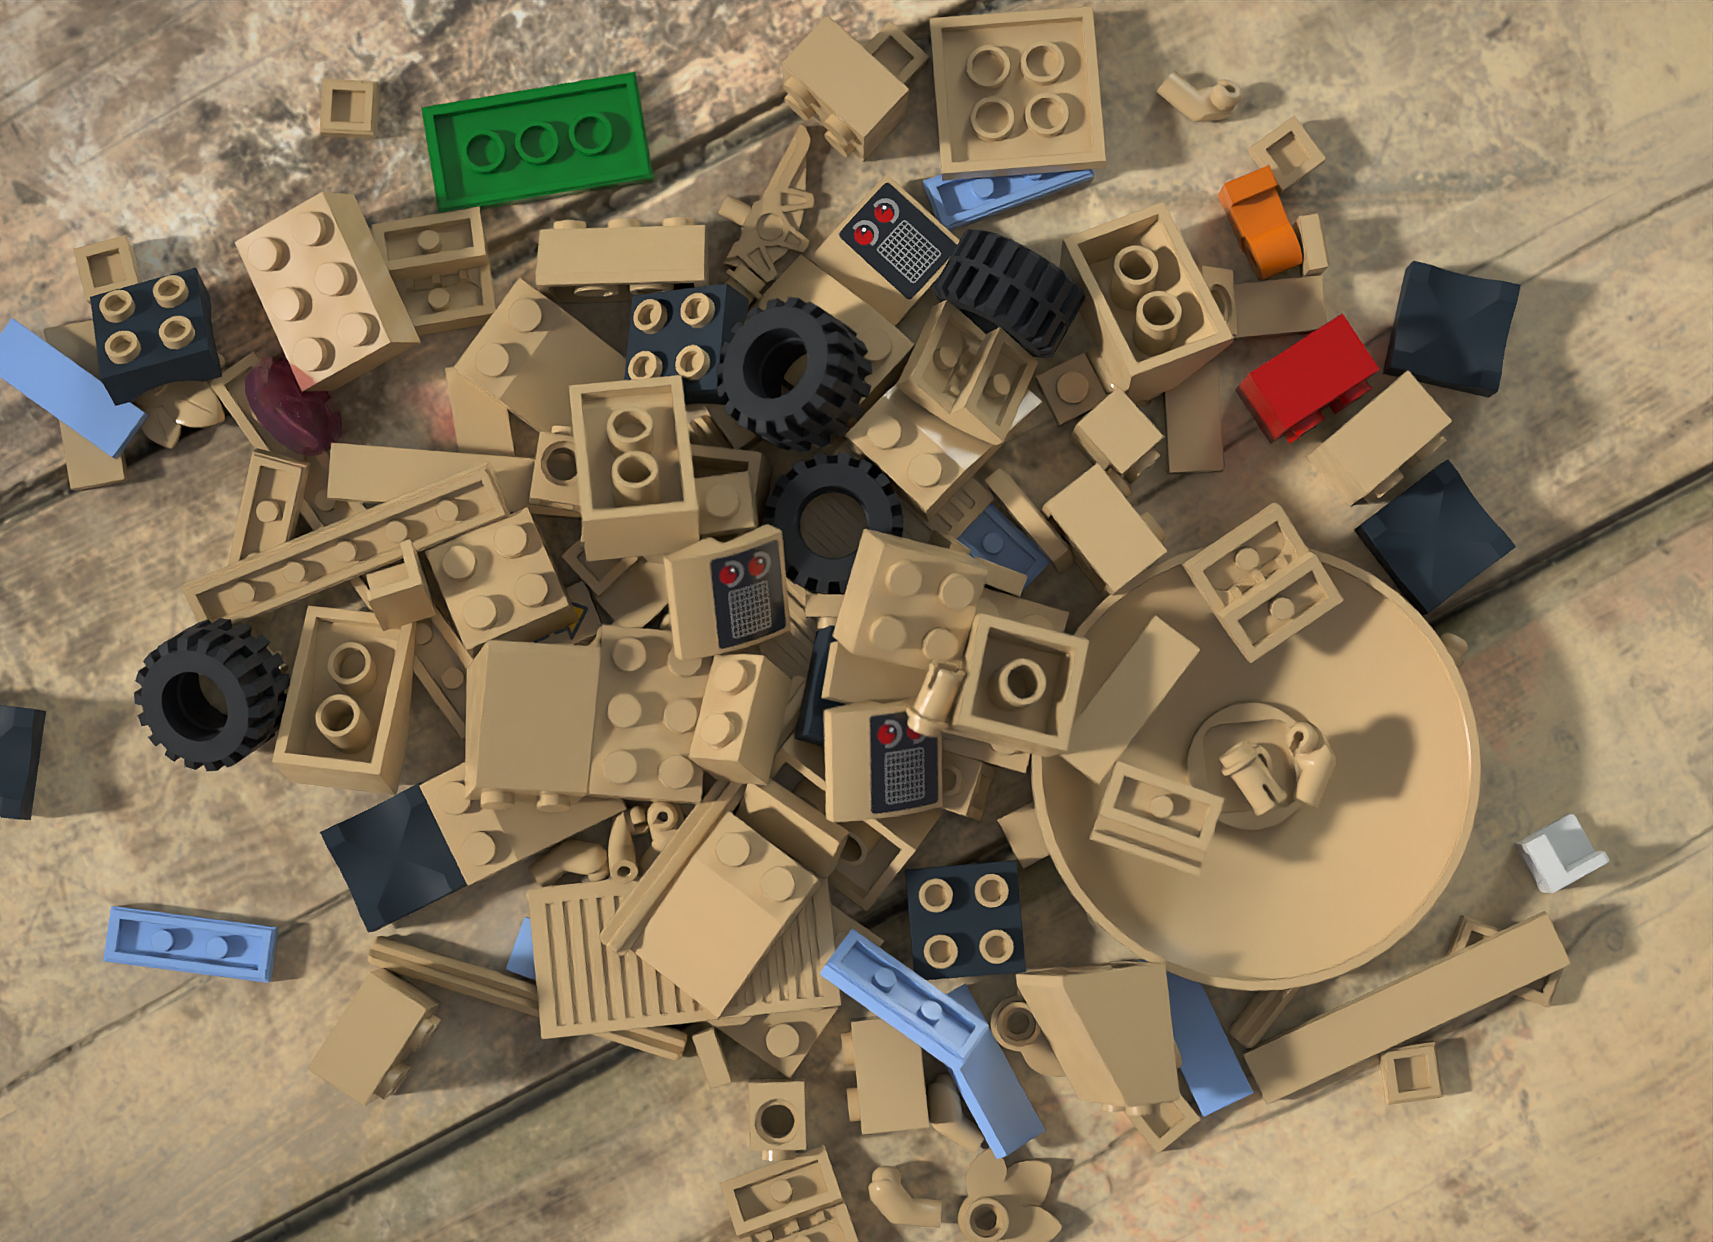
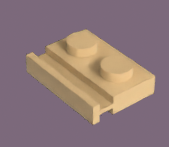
M1116 761L1089 839L1182 872L1199 876L1201 865L1208 850L1225 798Z

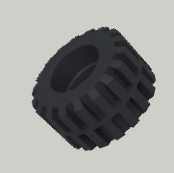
M968 229L964 232L932 288L940 303L947 300L985 334L1001 327L1029 354L1037 358L1053 357L1085 301V296L1076 282L1055 264L1009 238L985 230Z
M788 297L786 303L779 298L767 301L766 310L756 306L747 312L749 320L745 324L738 321L731 329L735 334L730 343L724 341L720 353L725 355L724 363L717 364L716 376L724 381L717 387L719 398L727 402L724 409L728 415L737 420V424L777 447L788 451L793 448L798 452H809L812 444L819 448L830 445L831 435L834 433L842 437L850 430L846 424L852 416L858 419L864 409L859 406L862 397H869L871 385L865 382V377L872 374V365L870 361L864 358L868 353L864 342L856 337L857 333L849 326L810 301L806 303L800 298ZM807 354V366L802 379L793 390L781 396V386L787 370L798 358Z
M826 453L814 455V458L804 462L802 459L792 465L793 469L786 475L782 474L775 482L776 486L772 494L768 495L765 504L766 510L763 526L768 524L782 531L785 572L788 580L804 588L805 591L814 594L842 595L846 592L858 548L851 554L841 558H826L813 552L804 542L800 530L801 517L806 506L822 494L842 493L848 495L862 507L867 519L868 530L901 538L904 529V516L902 515L900 499L897 492L895 493L890 485V480L883 472L880 474L875 470L873 464L864 459L861 461L853 459L850 454L838 453V456H826Z
M219 618L213 623L207 619L196 623L162 643L144 659L143 662L146 666L138 670L135 680L142 686V688L134 692L135 704L141 705L143 712L137 716L141 726L148 725L153 734L148 737L155 747L161 743L167 749L165 756L175 762L179 758H183L185 767L197 770L202 765H204L206 771H218L224 766L229 768L275 736V732L279 730L287 698L284 690L290 685L289 674H281L279 666L284 661L279 652L272 655L267 649L271 642L262 634L257 638L251 635L252 627L242 622L232 627L231 619ZM199 674L208 677L220 688L226 699L228 715L216 710L206 700L200 687Z

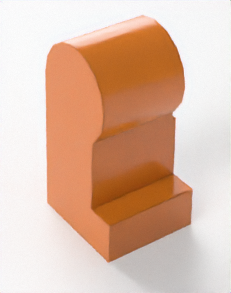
M1270 165L1224 183L1218 194L1243 253L1245 252L1255 275L1260 281L1296 267L1303 262L1297 236L1288 221L1276 191L1277 182Z

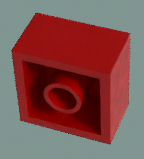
M1342 313L1250 372L1235 391L1270 444L1282 436L1291 444L1326 419L1321 411L1330 406L1334 414H1337L1362 398V395L1372 389L1367 380L1379 370V367Z

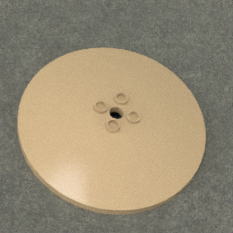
M1203 547L1176 555L1141 572L1116 593L1109 595L1073 634L1075 637L1089 640L1073 722L1155 615L1201 649L1117 759V761L1225 798L1208 850L1205 853L1199 876L1182 872L1089 839L1114 765L1101 782L1096 784L1058 754L1048 758L1031 753L1032 791L1036 815L1045 845L1055 867L1074 898L1104 931L1138 957L1148 962L1165 963L1166 971L1191 981L1220 988L1260 991L1307 986L1338 977L1366 964L1391 948L1421 921L1449 885L1463 858L1473 830L1479 802L1481 760L1475 714L1466 686L1453 658L1437 633L1422 615L1398 592L1374 575L1348 561L1318 550L1307 548L1310 552L1316 554L1344 601L1254 662H1248L1210 609L1182 565L1207 548ZM1297 723H1310L1317 726L1323 732L1336 759V765L1318 808L1292 798L1302 770L1286 743V735L1288 730ZM1244 740H1248L1252 747H1260L1262 751L1259 755L1263 759L1264 765L1280 788L1287 794L1281 802L1277 803V801H1274L1275 806L1261 815L1255 814L1254 808L1231 775L1224 776L1221 772L1224 765L1219 758Z

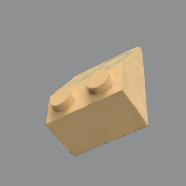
M800 254L748 312L756 306L766 310L767 301L779 298L786 303L788 297L802 299L806 303L809 301L814 303L857 333L856 337L864 342L868 350L864 358L871 362L872 374L865 377V382L871 385L869 397H862L859 406L864 410L858 419L852 416L846 423L851 429L888 390L898 383L915 344L873 307ZM807 354L798 358L789 367L783 378L782 384L790 391L797 386L804 375L807 366Z
M518 278L455 364L454 368L459 375L503 405L539 433L540 431L551 433L552 426L554 425L573 427L569 385L622 381L625 377L626 358L564 309L521 278Z
M681 375L569 385L586 562L674 553L700 541L698 506Z
M895 384L845 434L848 448L860 460L864 459L873 464V468L880 474L883 472L890 480L893 490L929 522L1039 408L1042 401L1027 388L1004 442L994 445L943 421L912 400Z
M308 605L272 763L291 783L390 795L397 794L408 744L417 621L383 631L375 614L372 612Z
M465 762L419 785L468 886L483 882L628 809L623 799L584 796L575 805H570V810L564 812H543L536 809L537 803L515 802V807L510 809L494 810L482 808L481 800H465Z
M728 811L695 853L630 950L716 1017L720 1018L820 887L821 883L807 870Z

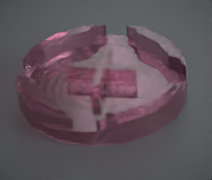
M265 357L246 375L245 394L250 408L262 426L278 442L296 453L310 457L325 454L331 448V443H337L342 435V417L338 409L332 413L326 402L331 396L328 391L302 392L287 359L281 357L278 361L274 362L271 357Z

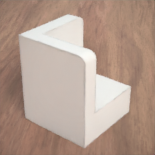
M1567 814L1514 843L1540 892L1554 893L1610 862L1605 851L1594 850L1576 816L1573 814Z

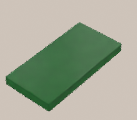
M636 72L421 107L438 213L480 207V210L654 181Z

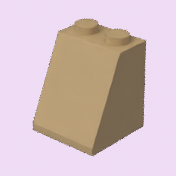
M488 640L467 668L465 800H481L482 808L494 810L510 809L515 807V802L537 803L536 809L539 811L564 812L570 810V805H575L587 794L601 647Z
M1111 961L1016 974V982L1021 994L1080 1101L1101 1103L1102 1112L1126 1111L1128 1116H1141L1159 1113V1103L1180 1100L1165 963Z

